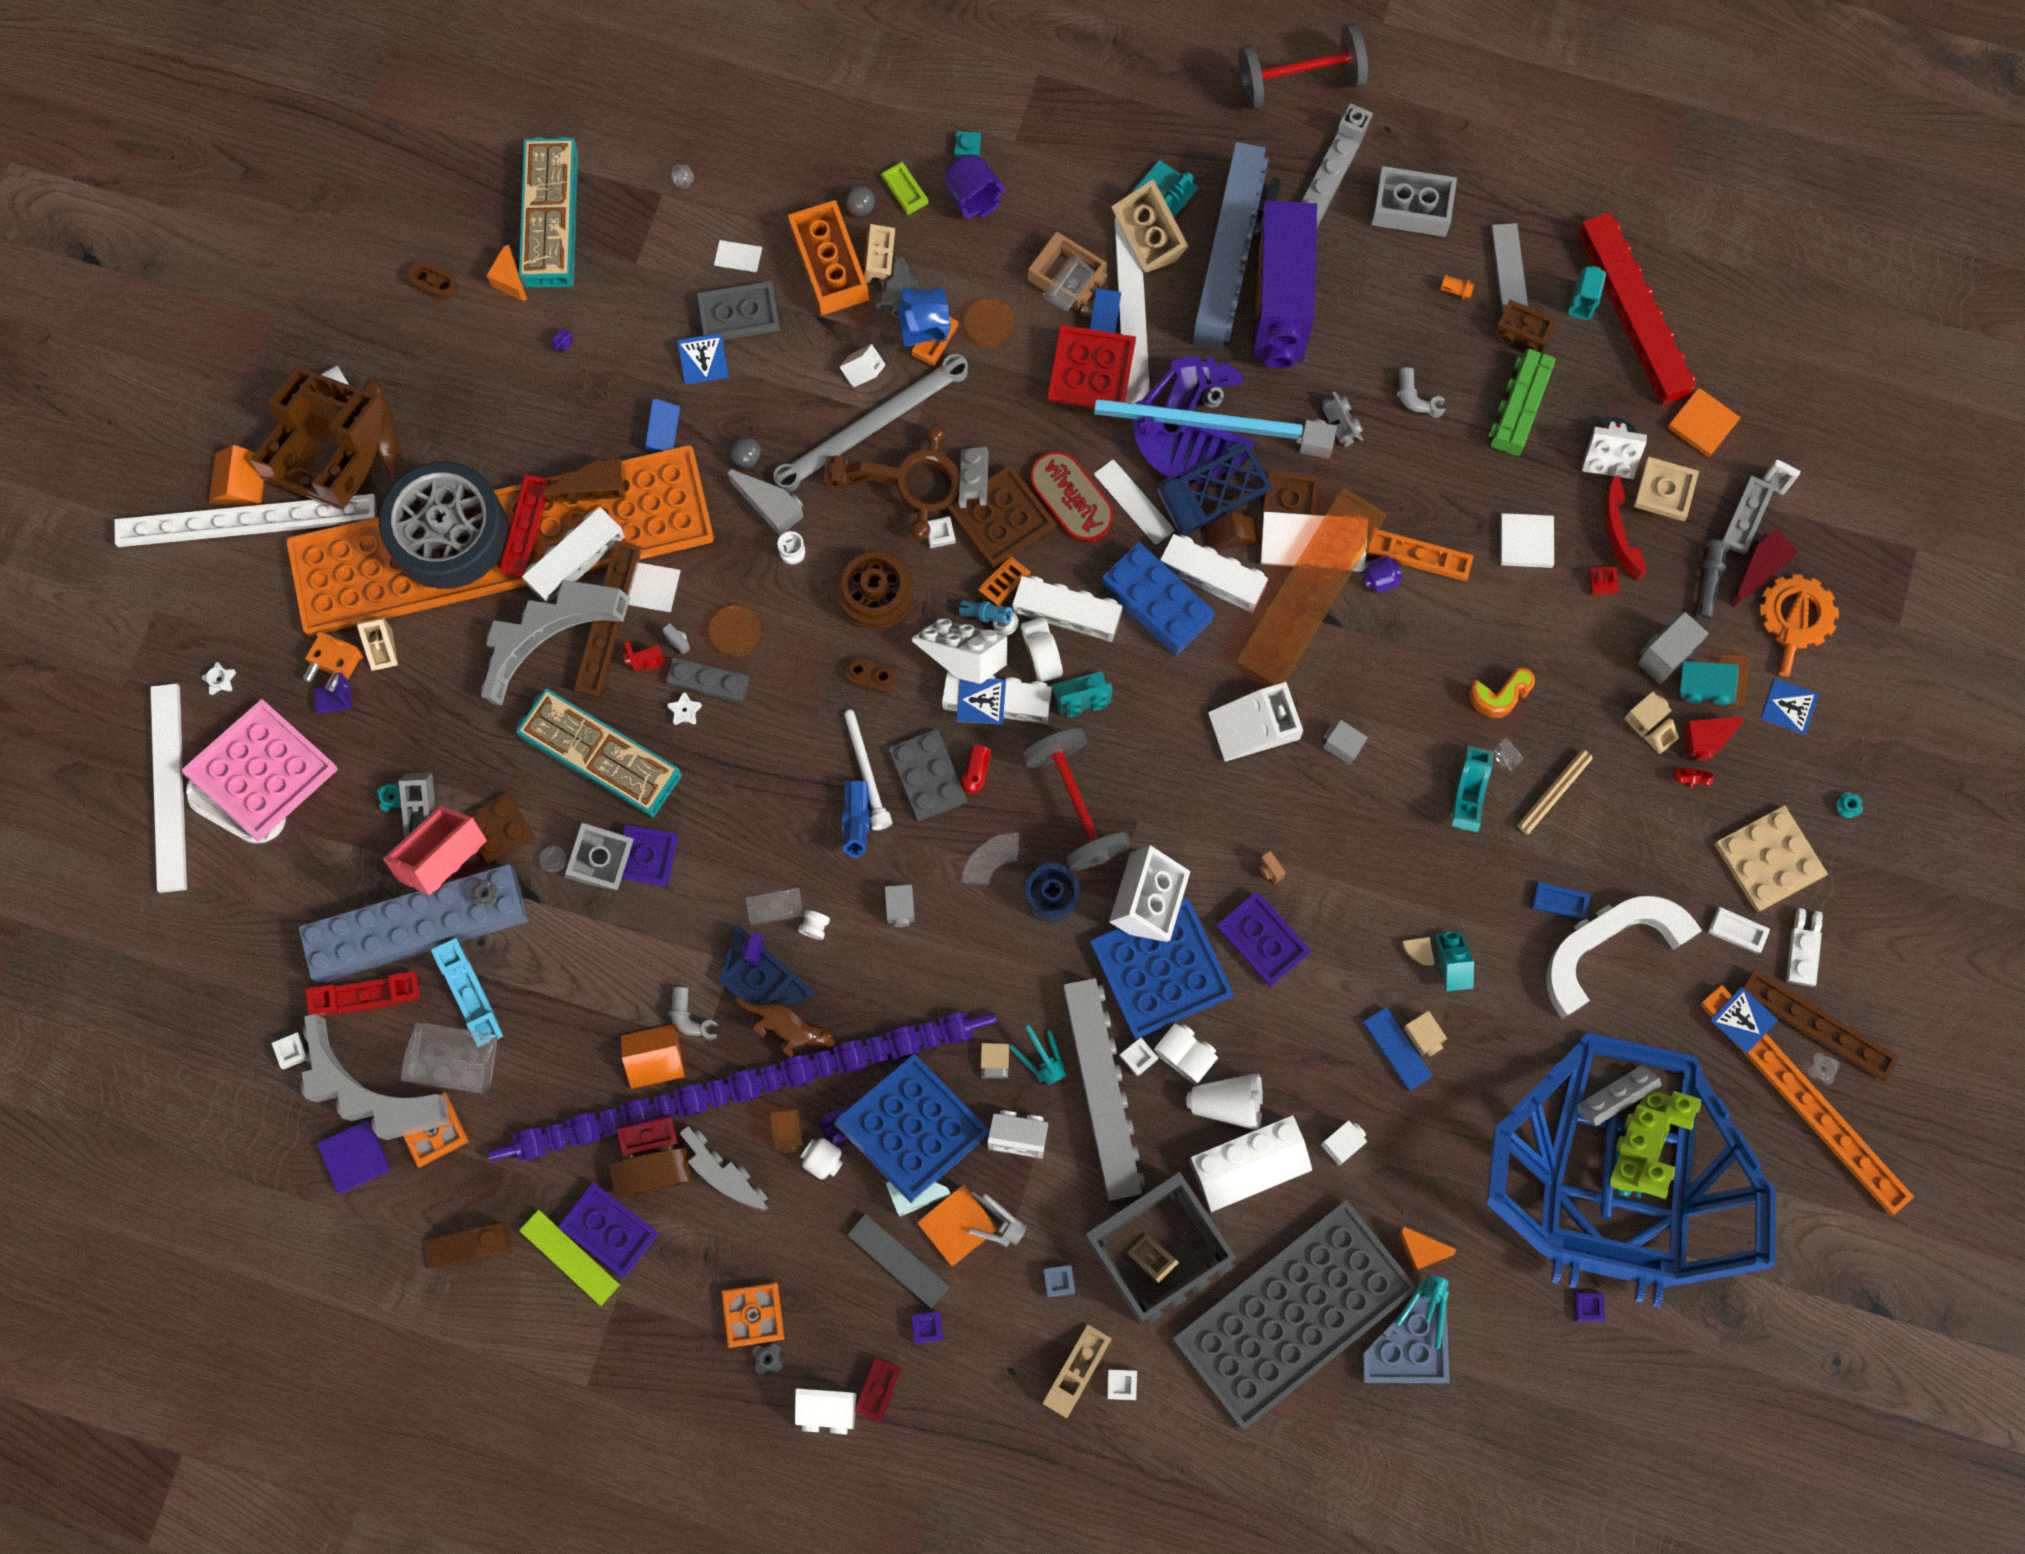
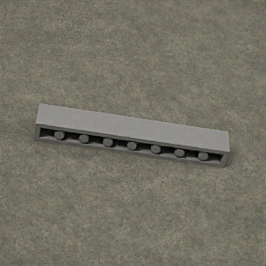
M1096 978L1064 984L1063 990L1108 1204L1141 1197V1190L1146 1189L1143 1173H1137L1135 1162H1140L1137 1145H1131L1130 1135H1134L1131 1118L1126 1119L1124 1108H1128L1125 1091L1120 1092L1118 1081H1122L1120 1065H1114L1112 1055L1117 1054L1114 1038L1108 1037L1107 1028L1111 1027L1108 1011L1103 1012L1101 1002L1105 1001L1103 986H1097Z

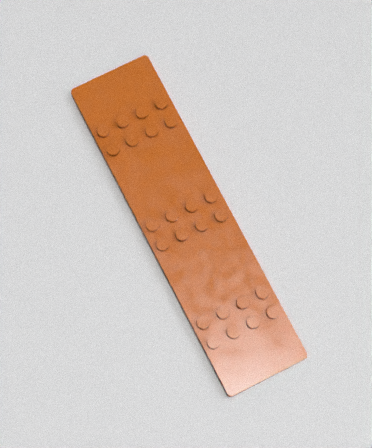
M684 446L623 460L626 498L548 503L546 501L530 565L538 563L550 547L557 546L570 529H576L589 512L596 511L599 507L622 528L625 537L621 542L642 547L640 559L712 543L714 535L693 448L691 446ZM574 472L549 477L547 479H550L551 484H553ZM522 484L494 490L505 511L508 535ZM452 500L445 501L443 504H449ZM424 507L416 508L414 513L417 515ZM482 507L466 511L467 520L482 513ZM379 517L290 537L287 540L302 627L308 636H315L318 632L328 633L357 626V622L381 617L388 619L527 586L523 577L500 573L499 568L503 554L486 575L469 585L454 589H437L424 586L410 579L389 554L382 542L379 530ZM418 532L414 539L421 538L424 532ZM469 536L462 537L459 543L467 542ZM613 548L587 572L608 567ZM433 551V559L443 558L445 551Z

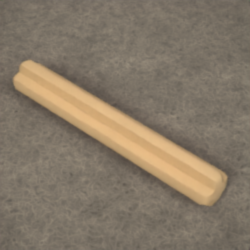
M1581 750L1519 822L1518 828L1522 832L1529 834L1590 763L1593 758L1586 750Z

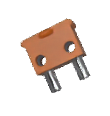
M318 632L316 634L317 639L305 658L310 665L303 679L311 682L318 669L332 674L325 688L333 692L338 684V673L342 672L348 680L357 663L364 656L356 646L323 632Z

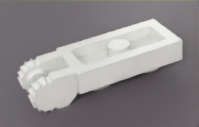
M1798 908L1795 914L1794 929L1791 931L1786 983L1814 987L1817 982L1822 935L1820 930L1823 913L1815 911L1812 916L1811 931L1803 930L1806 910Z

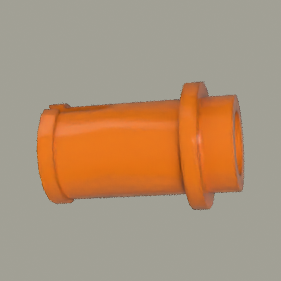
M1445 275L1440 290L1462 296L1463 300L1465 298L1470 299L1475 284L1470 283L1471 280L1466 282Z

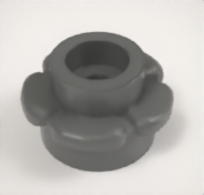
M484 880L472 888L471 896L474 898L473 902L477 906H491L496 902L498 895L496 885ZM484 891L487 892L486 896H482Z

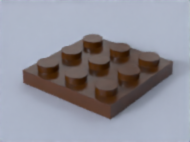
M1011 464L988 479L987 505L981 506L979 498L967 499L966 508H960L959 499L948 506L949 513L992 569L1056 527L1055 521Z

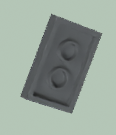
M772 281L697 293L704 336L721 333L722 339L728 340L780 331Z
M938 729L888 748L918 822L967 803L966 796Z

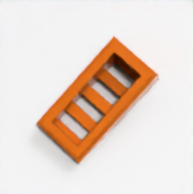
M1010 557L977 590L978 596L984 601L992 603V605L1003 606L1018 589L1022 576L1028 578L1031 572L1013 557ZM1011 566L1021 573L1019 577L1009 570ZM1003 575H1008L1014 582L1011 584ZM998 580L1007 587L1006 590L996 584ZM993 587L1000 595L996 596L990 589Z

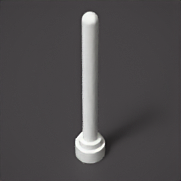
M849 709L845 711L844 716L863 781H868V798L872 808L871 817L869 818L872 830L885 829L893 824L890 813L886 812L885 808H882L854 711Z

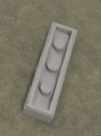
M1517 223L1492 225L1491 236L1501 314L1503 315L1510 299L1527 307L1528 302Z

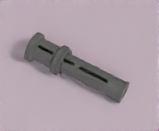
M1708 540L1706 542L1708 550L1706 561L1702 562L1704 578L1696 617L1699 619L1707 620L1708 618L1711 620L1713 618L1720 575L1725 571V554L1729 551L1730 547L1727 542L1721 540Z

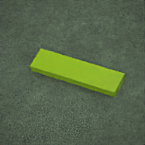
M540 1210L519 1230L600 1306L620 1286L610 1274Z

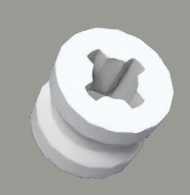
M805 910L803 914L804 922L802 925H799L798 932L814 939L823 940L825 936L823 930L829 924L830 918L818 912Z

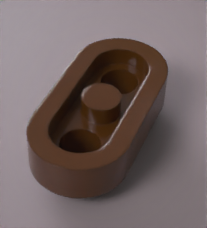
M417 262L409 268L408 277L415 288L440 299L451 298L457 292V282L452 274L425 262ZM421 276H427L424 280H419ZM443 286H449L447 289L441 290Z
M861 658L853 659L846 665V678L854 686L880 693H888L897 684L896 672L888 665ZM857 667L863 669L860 674H855L853 671ZM881 674H886L888 676V679L885 681L879 680V676Z

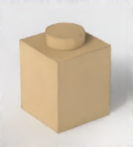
M1651 692L1624 719L1643 738L1665 719L1672 710L1662 696Z
M1429 1011L1411 1021L1402 1029L1420 1057L1426 1053L1430 1057L1443 1049L1441 1044L1447 1039Z

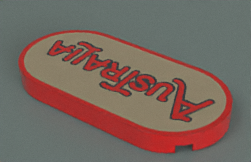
M1050 452L1041 456L1034 463L1031 470V485L1036 495L1065 532L1073 539L1094 542L1103 538L1108 533L1113 520L1112 507L1105 496L1072 456L1062 452Z

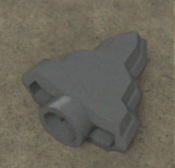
M902 256L892 258L891 275L881 283V292L876 294L875 308L890 311L894 317H899L898 302H905L901 299L902 287L919 290L917 280L910 277L909 266Z

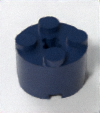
M1047 863L1036 868L1028 877L1025 885V901L1032 915L1041 921L1055 923L1067 919L1075 911L1079 900V883L1076 876L1065 866L1058 863ZM1049 889H1054L1055 897H1050L1048 894Z

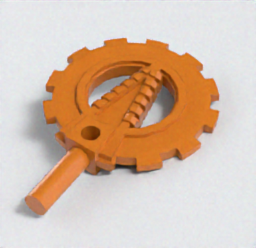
M1792 574L1790 579L1785 580L1784 577L1775 580L1773 582L1775 586L1772 589L1767 587L1762 597L1765 598L1764 604H1760L1759 609L1760 616L1764 615L1766 621L1763 623L1768 633L1773 632L1778 637L1776 640L1782 643L1781 647L1785 648L1779 670V675L1784 677L1790 675L1795 651L1798 648L1806 649L1808 644L1813 643L1816 647L1825 642L1823 637L1826 634L1831 636L1837 627L1833 625L1834 618H1839L1838 607L1833 605L1832 601L1835 598L1831 591H1825L1820 586L1822 584L1820 581L1814 578L1811 581L1803 579V575ZM1796 594L1793 605L1784 620L1781 614V603L1787 596ZM1808 599L1815 604L1817 609V620L1811 627H1808Z

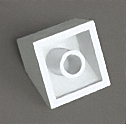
M1000 1110V1114H993L988 1139V1150L1043 1159L1048 1122H1043L1044 1118L1040 1116L1027 1115V1119L1016 1117L1015 1112Z
M796 1389L795 1425H802V1431L819 1432V1427H830V1433L847 1434V1429H854L857 1394Z

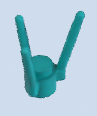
M1026 1024L1025 1028L1044 1063L1039 1065L1041 1071L1014 1045H1010L1009 1048L1035 1074L1040 1083L1045 1081L1047 1086H1050L1066 1076L1063 1070L1066 1067L1061 1060L1052 1032L1048 1030L1046 1034L1055 1060L1053 1057L1049 1059L1031 1026Z
M1431 1274L1427 1275L1425 1282L1419 1281L1417 1290L1396 1321V1325L1400 1326L1421 1294L1424 1293L1423 1298L1430 1301L1425 1317L1426 1322L1431 1321L1435 1305L1440 1302L1435 1337V1348L1440 1349L1446 1301L1449 1292L1446 1290L1449 1282L1444 1278Z

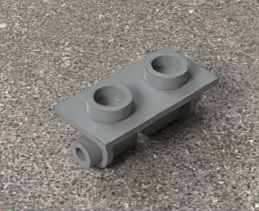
M1334 391L1335 399H1325L1322 402V409L1331 424L1340 420L1341 423L1336 425V435L1339 442L1347 447L1354 443L1353 438L1355 437L1363 441L1360 434L1363 428L1356 417L1352 419L1349 410L1352 409L1350 403L1345 396L1341 397Z

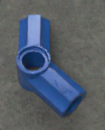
M845 781V810L842 812L843 852L853 858L860 857L866 852L867 834H870L868 781Z

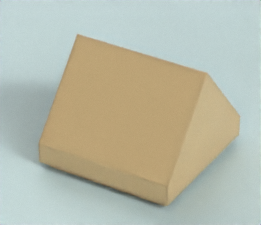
M1669 718L1662 721L1645 735L1644 739L1657 753L1661 754L1679 739V735L1673 720Z

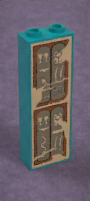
M541 137L524 139L519 278L524 288L574 287L578 149L574 139L559 137L557 139H544Z
M545 689L543 694L540 693L536 696L532 703V710L528 715H524L517 725L518 730L516 732L522 740L652 819L682 776L679 768L548 689Z

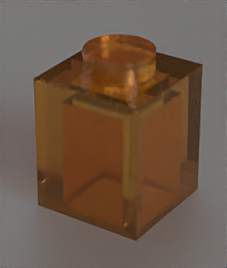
M798 1109L770 1114L774 1146L777 1150L782 1149V1153H791L798 1151V1146H804L801 1118Z

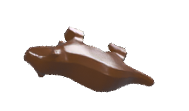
M370 378L365 381L363 390L378 395L381 399L382 426L377 447L378 458L383 461L389 478L394 479L396 477L395 457L401 455L400 445L396 443L393 427L395 425L394 414L390 412L388 403L383 397L384 389L374 378Z
M741 997L735 998L736 1002L746 1010L761 1015L751 1024V1028L764 1037L766 1034L764 1028L774 1030L778 1036L786 1039L779 1048L791 1058L794 1055L793 1049L795 1047L811 1044L833 1047L836 1043L828 1029L804 1022L786 1004H752L746 1002Z

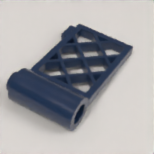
M1239 442L1227 448L1228 454L1182 478L1174 480L1172 477H1169L1159 483L1160 488L1157 490V493L1180 536L1189 535L1212 520L1272 490V486L1249 444L1243 446L1242 442ZM1245 452L1251 461L1248 470L1234 466L1235 458ZM1232 459L1231 464L1225 463ZM1252 465L1254 466L1256 472L1251 471ZM1221 466L1229 469L1225 481L1211 477L1215 467ZM1232 470L1247 474L1243 487L1228 483ZM1209 471L1208 476L1202 475ZM1249 475L1260 478L1264 487L1256 491L1246 488ZM1194 478L1206 480L1202 493L1191 490L1187 482ZM1209 482L1224 486L1220 499L1205 494ZM1226 487L1241 491L1239 500L1235 502L1223 500ZM1244 492L1249 493V495L1243 497ZM1195 496L1201 498L1199 503ZM1203 499L1217 502L1216 512L1205 516L1201 508ZM1221 504L1227 505L1220 509Z

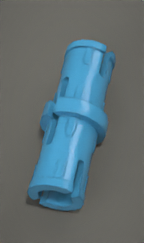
M963 600L960 605L966 606V608L959 607L960 616L977 618L981 622L986 623L996 621L1009 624L1012 619L1006 618V616H1013L1011 607L995 606L987 601L976 603Z

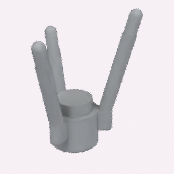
M971 1192L979 1204L1002 1220L998 1232L1002 1235L997 1236L972 1228L968 1229V1233L999 1242L1005 1247L1010 1242L1017 1245L1024 1235L1027 1226L1014 1218L987 1194H983L982 1198L975 1192Z

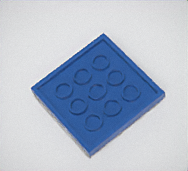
M1189 898L1181 901L1171 939L1168 942L1129 935L1120 928L1090 941V945L1134 1040H1138L1140 1037L1147 1036L1234 997V993Z
M915 1054L844 1112L834 1123L910 1203H913L990 1134V1130Z

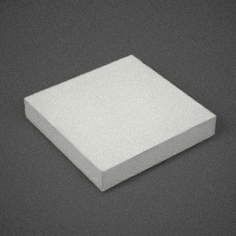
M1502 513L1500 516V565L1552 568L1554 566V516Z

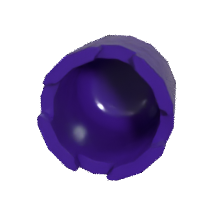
M966 154L952 160L945 170L943 180L945 187L964 217L972 219V216L977 214L980 217H984L1000 205L1001 202L998 199L1002 193L1005 194V186L989 165L978 155Z

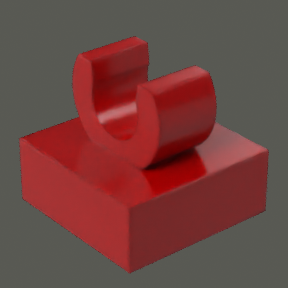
M1617 567L1590 568L1591 596L1617 595L1619 593Z

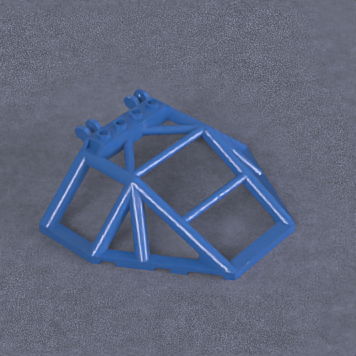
M1587 1032L1561 1062H1558L1547 1073L1546 1077L1495 1127L1492 1139L1486 1204L1537 1251L1545 1255L1553 1263L1551 1283H1559L1562 1275V1266L1570 1267L1568 1276L1569 1287H1576L1579 1279V1270L1636 1282L1634 1298L1635 1302L1642 1303L1645 1298L1646 1285L1654 1286L1652 1306L1660 1307L1663 1298V1288L1771 1269L1775 1264L1776 1189L1771 1181L1766 1180L1760 1170L1762 1165L1740 1129L1736 1130L1729 1116L1731 1114L1721 1098L1718 1099L1701 1072L1702 1066L1696 1056ZM1594 1054L1683 1073L1681 1093L1701 1099L1702 1104L1727 1144L1721 1153L1691 1184L1697 1113L1692 1130L1678 1126L1677 1134L1668 1132L1665 1142L1676 1145L1671 1209L1613 1196L1612 1207L1663 1218L1624 1243L1603 1238L1568 1198L1571 1197L1601 1204L1602 1193L1562 1184L1576 1124L1582 1123L1594 1126L1581 1116L1577 1109V1104L1581 1103ZM1571 1074L1552 1147L1542 1103ZM1528 1117L1537 1153L1514 1133ZM1607 1120L1595 1127L1606 1129ZM1618 1121L1617 1132L1627 1133L1625 1129L1626 1122ZM1509 1152L1544 1184L1541 1226L1506 1195ZM1736 1161L1751 1183V1186L1706 1194ZM1755 1204V1250L1687 1262L1688 1217ZM1560 1206L1584 1233L1559 1228ZM1670 1228L1669 1253L1641 1247L1644 1243Z

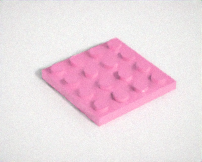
M261 699L182 769V772L259 842L338 769L331 760Z

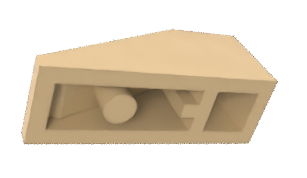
M1087 1324L1043 1404L1068 1418L1112 1338Z

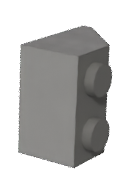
M581 823L564 877L591 886L618 890L634 839Z

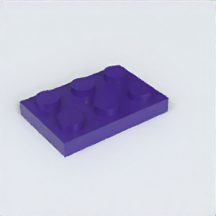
M1258 891L1216 926L1269 987H1272L1311 953V950Z
M594 1182L558 1227L624 1279L660 1234Z

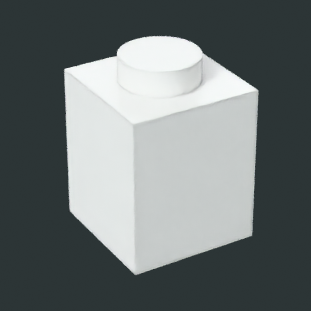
M1347 1121L1325 1140L1321 1146L1340 1166L1367 1143L1364 1138L1366 1134L1357 1123L1352 1124L1350 1121Z

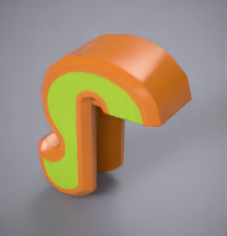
M1516 668L1496 695L1489 688L1474 679L1468 691L1470 703L1479 713L1487 717L1503 718L1514 708L1518 701V694H1520L1521 698L1527 697L1534 686L1535 677L1527 668Z

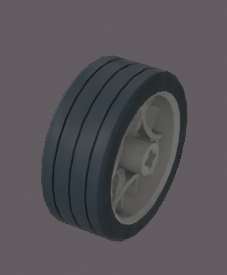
M450 461L430 462L411 469L392 484L384 496L379 511V530L386 549L398 567L410 579L424 586L437 589H454L469 585L482 578L496 565L506 545L508 523L504 508L489 482L477 471L463 464ZM453 498L451 503L443 504L445 499ZM421 503L426 504L417 515L414 513V510ZM482 507V513L467 520L466 511ZM418 532H424L421 538L414 539ZM469 536L467 542L459 543L462 537ZM433 551H445L443 558L433 559Z

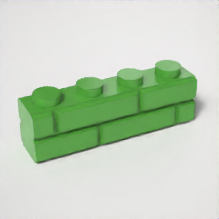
M1527 349L1524 357L1518 356L1513 369L1518 371L1516 378H1510L1505 392L1510 393L1507 401L1502 399L1497 414L1502 416L1499 423L1494 421L1489 436L1493 437L1491 447L1520 456L1556 359L1554 357L1541 354L1532 349Z

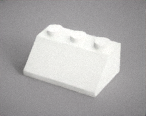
M1151 845L1131 852L1109 922L1129 935L1165 942L1170 941L1190 871Z

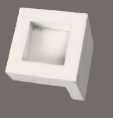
M871 344L850 354L841 364L840 369L851 385L856 387L877 377L884 368L885 363Z

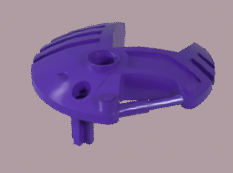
M1200 356L1179 358L1172 361L1171 369L1156 386L1154 385L1148 394L1135 404L1158 407L1151 403L1175 374L1176 382L1163 408L1193 411L1203 390L1243 384L1242 374L1223 361L1220 362L1221 366L1217 365L1215 359L1211 357H1206V362L1201 361ZM1149 416L1144 417L1143 420L1132 419L1135 441L1142 456L1157 472L1167 478L1172 477L1174 480L1176 476L1182 478L1228 454L1227 448L1239 442H1242L1243 446L1249 444L1251 449H1253L1255 442L1224 430L1176 424L1177 430L1175 432H1168L1164 428V423L1155 422V420L1150 421ZM1246 452L1235 458L1234 466L1242 467L1249 459ZM1232 459L1225 463L1231 464ZM1217 466L1213 469L1211 477L1220 480L1222 474L1228 472L1229 469ZM1209 471L1202 475L1208 476ZM1199 478L1192 479L1197 480L1195 485H1203L1205 481Z

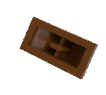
M1232 512L1205 525L1208 547L1214 550L1260 544L1256 518Z

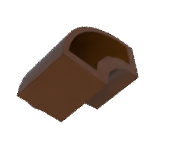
M674 1145L659 1147L657 1153L636 1157V1154L623 1155L619 1157L620 1162L609 1165L615 1198L638 1196L656 1190L677 1187L692 1181L686 1148L675 1149Z

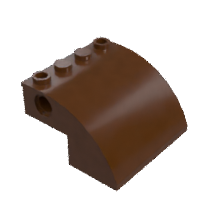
M296 366L267 403L278 424L250 460L262 480L343 511L362 485L375 458L382 426L381 399L378 395Z

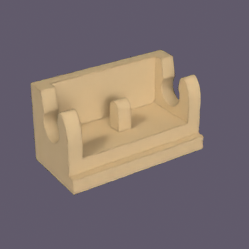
M870 224L866 235L863 276L866 283H869L871 278L877 277L881 284L887 279V276L891 275L895 228Z

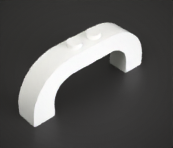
M1642 896L1626 900L1614 908L1608 905L1596 913L1598 918L1589 922L1588 919H1585L1575 925L1574 929L1576 931L1569 935L1554 951L1546 973L1547 992L1560 1018L1563 1019L1590 1001L1576 978V965L1581 955L1634 924H1647L1656 928L1674 950L1702 931L1696 921L1686 910L1672 901L1660 897Z

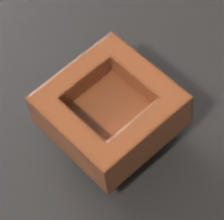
M1271 851L1263 855L1259 862L1261 864L1259 869L1267 880L1271 879L1276 884L1284 878L1286 872Z

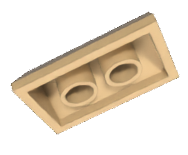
M1154 180L1149 181L1111 206L1146 273L1176 262L1188 247Z

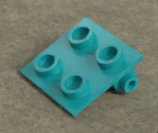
M1159 160L1133 192L1149 181L1154 180L1175 218L1199 187L1193 183L1194 177L1191 173L1179 174Z

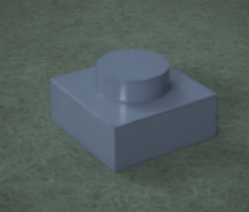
M1071 1265L1044 1269L1048 1298L1075 1294Z

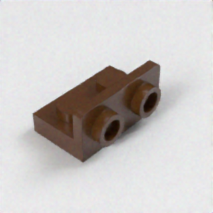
M1510 299L1494 335L1504 343H1513L1522 347L1524 351L1532 349L1542 353L1557 319Z

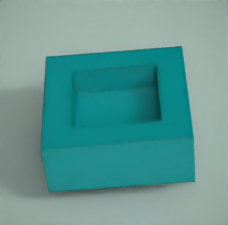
M956 132L955 158L966 154H975L980 157L981 133Z

